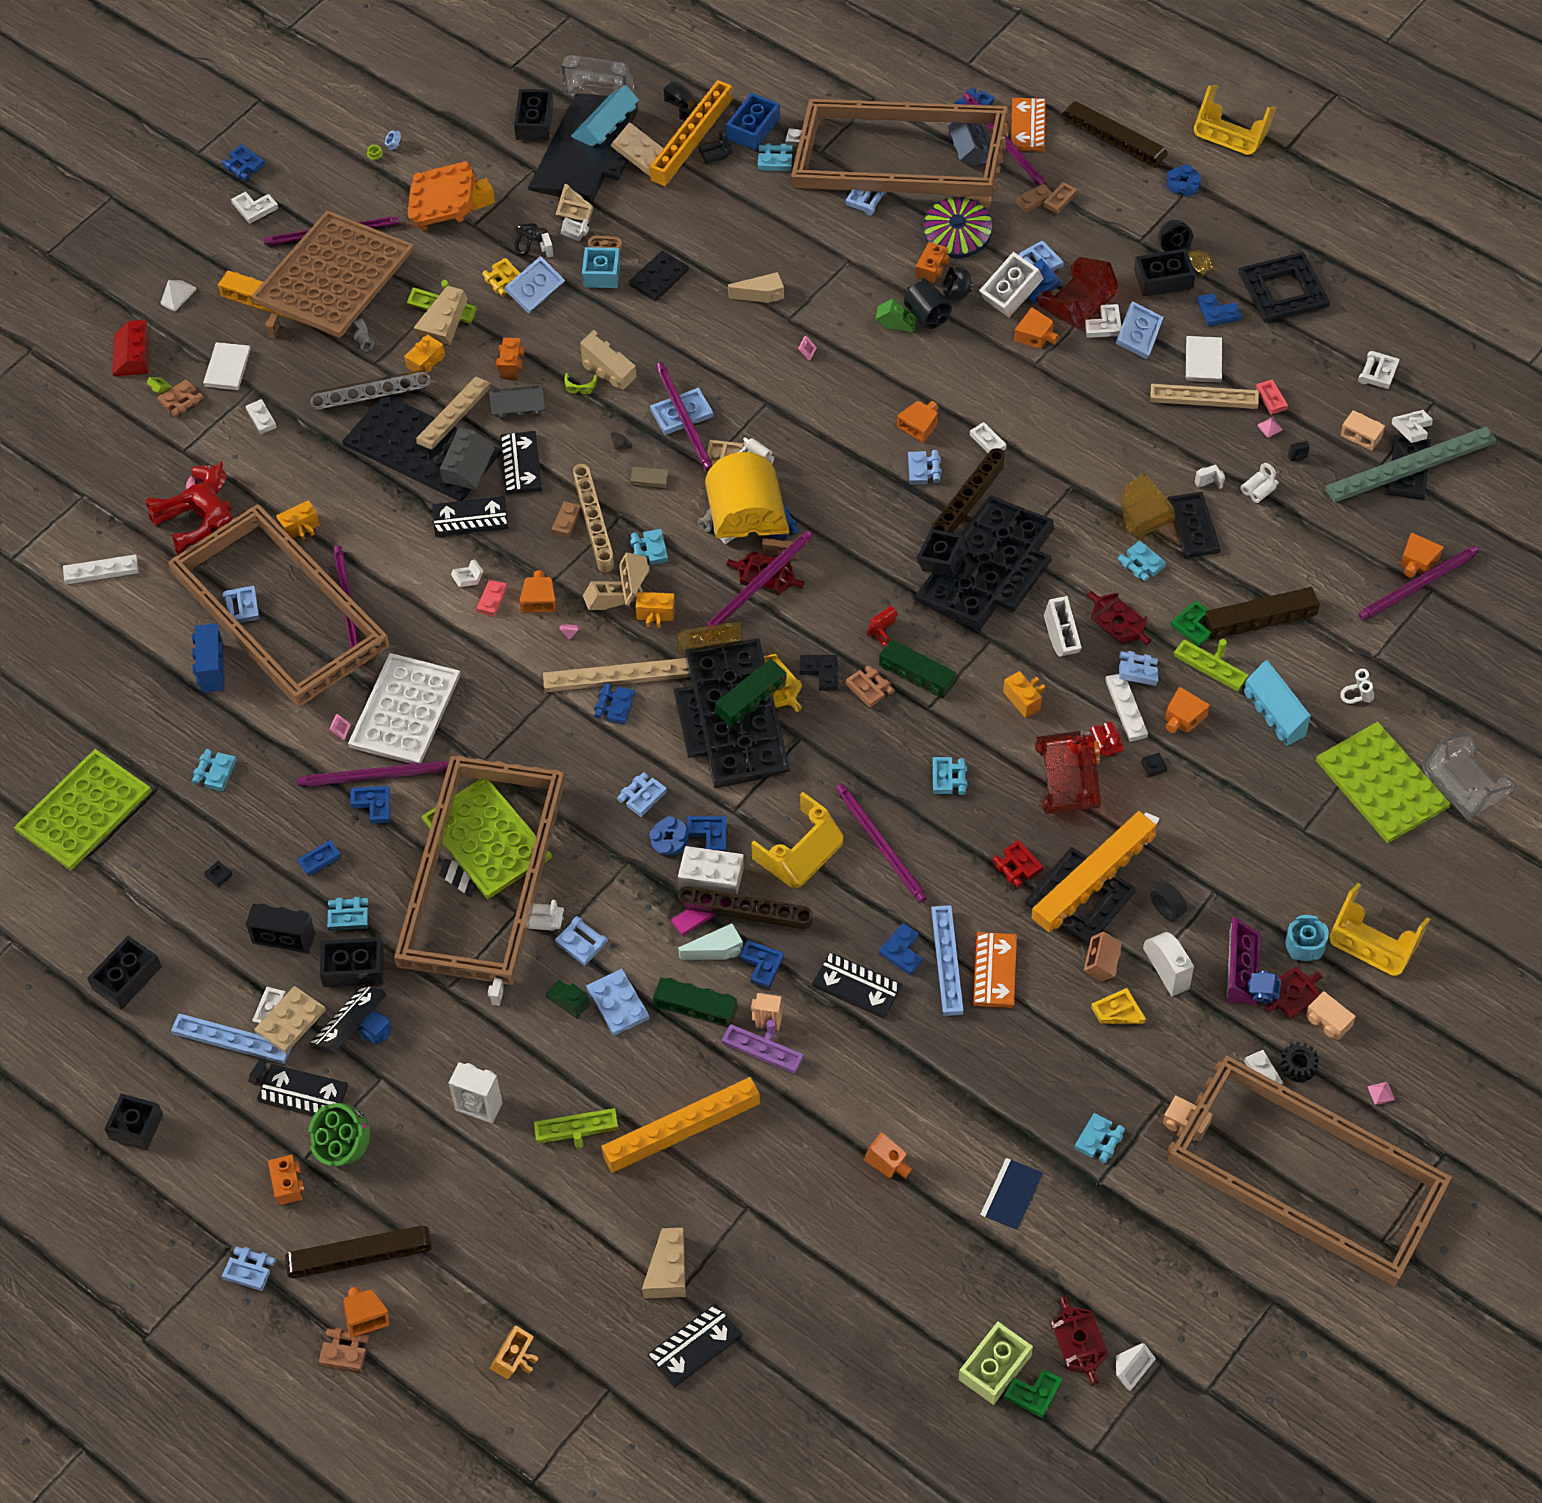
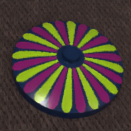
M951 197L936 203L928 211L924 220V236L927 243L931 242L947 247L950 258H965L978 253L988 244L992 234V220L987 209L979 202L966 197Z

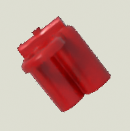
M889 606L872 618L866 631V636H875L885 647L890 639L883 630L896 622L895 618L898 616L896 609L893 606Z
M1106 722L1102 726L1096 725L1089 729L1093 742H1099L1100 754L1103 757L1111 754L1115 756L1116 753L1124 751L1121 734L1117 731L1114 722Z

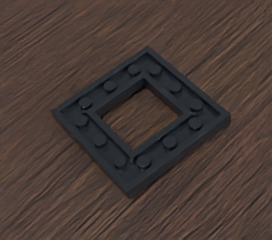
M1304 252L1239 268L1238 273L1264 323L1330 306V300ZM1294 273L1304 294L1274 301L1264 280Z
M1071 846L1025 900V905L1030 908L1037 905L1088 857ZM1117 875L1104 882L1100 890L1106 893V895L1086 918L1074 912L1073 915L1067 916L1063 920L1060 928L1089 946L1091 937L1102 933L1136 892V887Z

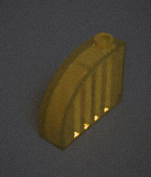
M1146 473L1135 478L1127 485L1121 498L1122 515L1127 531L1130 534L1132 533L1136 539L1175 520L1173 506Z
M740 622L687 629L676 633L679 652L743 640Z

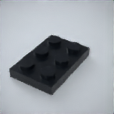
M662 250L629 281V286L656 302L689 271V266Z

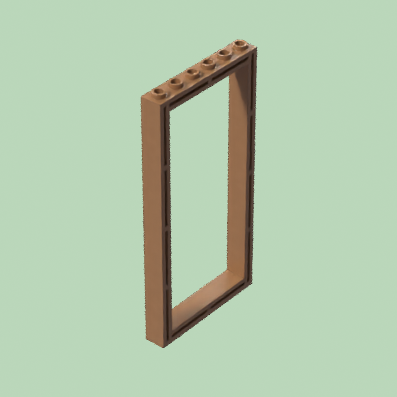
M809 99L791 175L793 187L993 197L994 190L998 188L997 176H1000L1001 172L999 165L1003 162L1002 150H1005L1006 147L1005 137L1008 136L1007 124L1011 122V113H1008L1007 106ZM820 118L994 124L984 178L808 170Z
M259 504L248 509L242 515L234 518L228 524L220 527L214 533L168 561L170 571L175 578L298 708L390 647L387 635ZM257 527H260L367 637L299 684L294 682L190 572V570Z
M450 757L394 956L396 967L494 982V978L503 980V984H514L565 786L564 772L556 769L546 770L540 767H526L520 764H505L500 761L491 762L480 758ZM461 776L549 789L504 963L413 950Z
M1227 1055L1223 1062L1219 1060L1214 1068L1216 1072L1214 1078L1211 1076L1208 1078L1204 1086L1207 1088L1204 1094L1201 1092L1195 1102L1198 1106L1195 1110L1191 1108L1186 1117V1120H1188L1186 1127L1183 1125L1180 1127L1176 1135L1179 1137L1176 1143L1172 1142L1168 1148L1167 1153L1170 1155L1167 1162L1395 1287L1452 1177ZM1228 1078L1431 1188L1392 1263L1187 1151Z

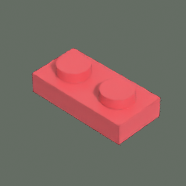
M1273 379L1256 384V390H1259V396L1271 415L1287 410L1288 404Z
M489 579L477 606V613L495 617L506 592L507 584Z

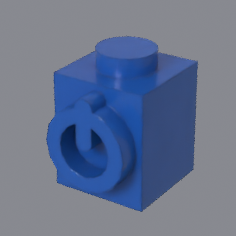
M1269 971L1252 973V977L1248 982V990L1253 995V1000L1271 1003L1273 999L1279 1000L1282 980L1276 974H1272Z
M373 1010L359 1025L360 1030L358 1033L368 1043L375 1042L379 1045L382 1041L388 1039L391 1034L390 1020L386 1015H380Z

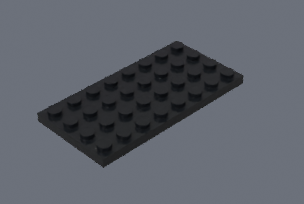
M389 395L379 397L342 441L344 446L454 500L463 501L472 490L444 483L441 478L440 467L458 428L453 427L432 450L417 444V437L429 426L435 417ZM494 446L495 449L484 474L501 454L500 448Z

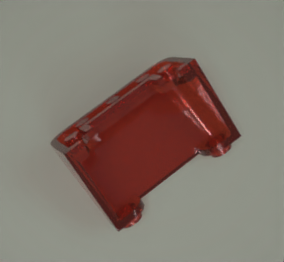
M1078 257L1071 265L1073 278L1054 297L1050 291H1043L1037 296L1040 307L1069 325L1082 328L1085 325V320H1090L1100 311L1101 305H1106L1118 292V282L1110 262Z
M1075 731L1036 737L1035 750L1040 756H1044L1048 795H1045L1042 800V808L1045 814L1100 808L1101 796L1092 733L1090 731Z

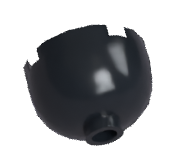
M1181 220L1166 222L1158 233L1159 244L1165 252L1179 249L1188 250L1194 238L1191 228Z
M952 265L948 269L944 279V284L947 286L946 290H943V295L947 300H962L969 292H972L974 283L971 282L970 273L965 268Z

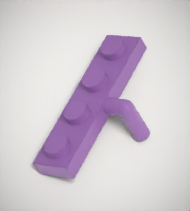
M773 1020L767 1021V1033L764 1038L730 1024L721 1040L722 1045L792 1074H796L804 1059V1054L772 1041L775 1035V1022Z

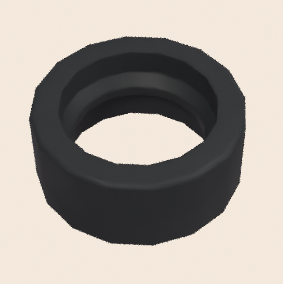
M1167 882L1161 883L1150 893V899L1155 909L1169 921H1176L1187 911V904L1177 888Z

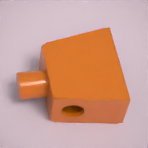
M1031 307L1015 328L1014 341L1035 348H1042L1046 341L1056 344L1059 335L1053 332L1054 322Z
M916 401L897 415V427L925 443L938 423V405L934 401H931L928 405Z
M1411 532L1401 561V566L1405 568L1404 574L1408 577H1414L1415 573L1422 575L1429 571L1440 560L1444 546Z
M535 571L534 577L524 580L520 596L521 613L557 611L552 579L545 577L543 571Z
M1179 687L1166 710L1165 719L1168 721L1166 729L1171 733H1175L1178 728L1184 732H1189L1208 716L1210 704Z
M881 1132L868 1148L864 1161L889 1178H892L897 1172L906 1179L912 1171V1168L904 1163L907 1155L906 1152Z
M353 1287L348 1291V1297L343 1299L350 1338L389 1326L388 1310L373 1290L361 1292L358 1287Z

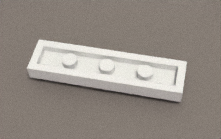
M137 555L63 566L65 584H73L139 573Z
M1119 674L1106 676V684L1129 742L1147 738L1148 732L1128 681L1119 679Z

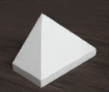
M168 280L161 305L175 312L196 291V287L182 280Z
M1141 1343L1116 1355V1375L1127 1390L1131 1391L1156 1358L1148 1347Z

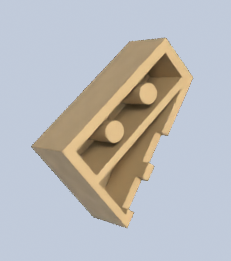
M447 286L414 326L418 337L423 338L428 334L441 343L451 344L468 300L464 290Z
M593 330L580 342L583 366L587 370L596 373L600 378L606 379L613 386L624 390L637 377L636 366L620 352L615 353L609 347L610 343L600 340L596 336L598 333Z
M662 1228L642 1287L643 1299L686 1297L683 1228Z

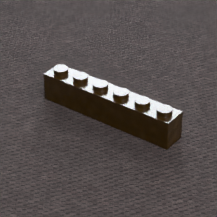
M1308 587L1205 611L1204 624L1212 632L1211 639H1220L1228 635L1241 634L1267 626H1276L1280 623L1314 617L1318 615L1320 603L1313 587Z

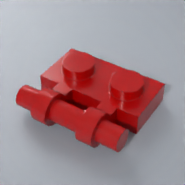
M1019 840L1003 850L1005 858L1001 859L999 855H996L992 859L996 864V868L1000 872L1002 871L1007 876V880L1017 888L1023 884L1019 879L1021 876H1024L1028 881L1043 871V866ZM1012 863L1016 870L1012 871L1008 865Z

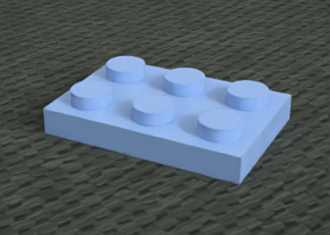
M540 256L505 286L504 290L529 314L558 289L565 280Z
M1132 301L1115 344L1147 359L1151 353L1163 317Z
M699 388L679 395L693 424L713 417V411ZM671 398L650 405V410L664 435L684 428Z
M622 969L586 985L588 993L613 1036L649 1020V1014Z

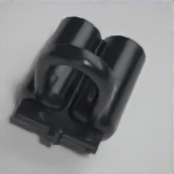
M722 129L719 130L718 139L698 145L705 164L727 158L733 153L730 148L731 145L727 142L726 134Z
M535 223L518 225L515 228L518 234L514 246L516 252L520 255L527 254L532 241L542 240L541 234L548 233L547 229L544 227L538 228ZM521 236H526L528 239L525 251L519 249Z

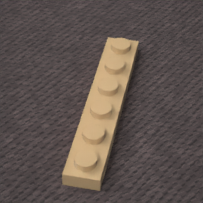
M475 377L417 437V444L432 450L491 388V383Z
M1151 384L1150 402L1258 409L1259 390Z

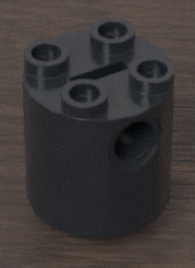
M922 278L904 291L905 307L925 328L934 329L946 322L952 311V304L926 278Z

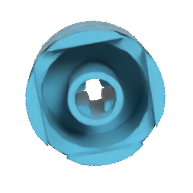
M1301 915L1295 918L1289 925L1285 941L1290 957L1294 960L1307 962L1320 959L1325 951L1329 936L1326 924L1319 921L1313 915Z

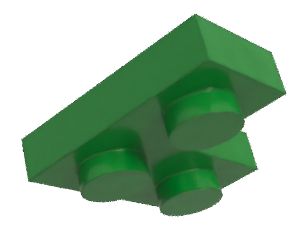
M1197 600L1174 618L1170 624L1172 628L1197 647H1200L1207 641L1212 633L1200 624L1204 620L1205 611H1208V609Z
M1044 1369L1034 1387L1013 1378L1004 1395V1399L1044 1418L1063 1379Z

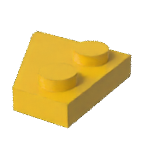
M1127 988L1091 1004V1009L1101 1024H1144L1146 1022L1145 1016Z

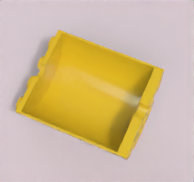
M753 452L731 453L718 460L710 468L706 475L705 485L716 538L745 537L750 532H756L758 536L789 534L776 471L768 459Z

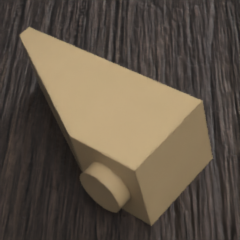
M778 272L728 284V295L730 299L769 303L784 299V286Z
M626 552L619 564L625 605L629 606L645 576L649 573L647 557Z
M591 581L583 594L588 610H606L625 604L622 582ZM641 585L637 592H643ZM637 593L635 594L631 602L636 601Z

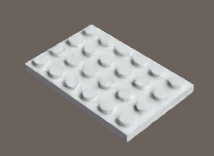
M389 653L348 742L349 748L410 764H421L459 680L460 671Z

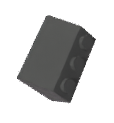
M543 385L494 389L489 392L491 415L495 414L496 417H504L506 413L523 415L524 411H531L532 414L541 413L542 409H545Z
M458 428L440 467L442 482L476 490L495 447L476 431Z

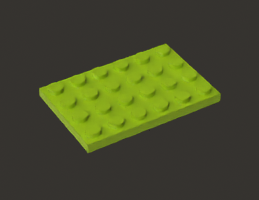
M1378 721L1316 756L1315 761L1387 844L1450 807L1451 803Z
M94 749L14 829L28 841L72 871L152 790L144 782Z
M479 779L456 794L442 845L488 900L527 874L536 835L489 780ZM436 807L421 816L422 821L429 829L432 825ZM549 851L547 852L545 862L552 858V854Z

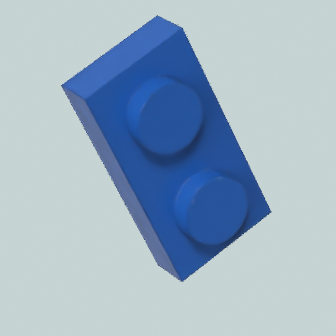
M329 840L298 858L297 861L309 877L340 859L341 853L333 842Z

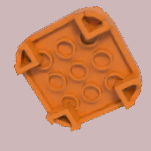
M463 161L423 173H416L413 176L408 205V217L413 225L421 230H428V225L454 218L459 223L464 221L463 217L470 210L474 211L475 205L472 202L474 182L478 181L468 162Z

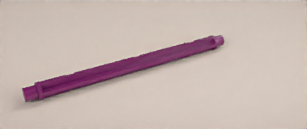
M969 92L963 94V98L968 105H980ZM985 124L993 133L994 124ZM1005 137V148L1032 178L1034 183L1038 184V186L1046 185L1043 176L1036 171L1012 141Z
M390 216L360 221L358 223L374 229L400 224L399 216ZM309 230L271 235L270 237L263 238L264 244L273 246L300 241Z
M660 362L656 365L657 373L665 385L701 461V465L706 471H709L712 467V461L700 440L668 373L667 367Z
M807 530L803 535L801 534L715 615L702 631L707 636L711 632H715L728 617L737 611L762 585L809 543V540L813 537L812 533Z
M1475 545L1463 550L1365 607L1363 611L1358 613L1359 618L1364 620L1374 616L1470 560L1480 552L1478 546Z
M335 546L333 556L335 558L339 586L351 598L344 552L341 546ZM345 615L351 649L359 643L356 625Z
M436 761L305 775V777H298L297 783L298 786L306 785L308 787L439 773L447 770L449 762Z
M842 783L837 785L836 790L839 796L914 898H917L920 903L926 901L927 897L924 894V890L905 867L849 789Z

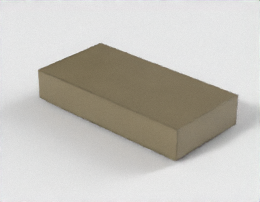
M633 467L630 484L666 488L669 470Z

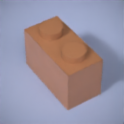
M1106 932L1092 936L1084 972L1101 982L1115 977L1118 959L1121 955L1122 942Z

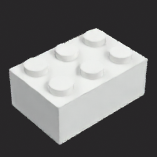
M1013 252L979 291L987 303L1010 318L1040 284L1043 277L1038 268Z
M685 846L678 874V891L684 886H691L738 895L744 869L743 854Z
M459 1062L449 1081L455 1111L493 1124L503 1103L497 1075L490 1070L483 1071L477 1069L470 1063L463 1064Z

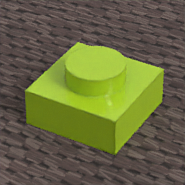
M148 378L147 384L156 393H165L172 388L162 378Z

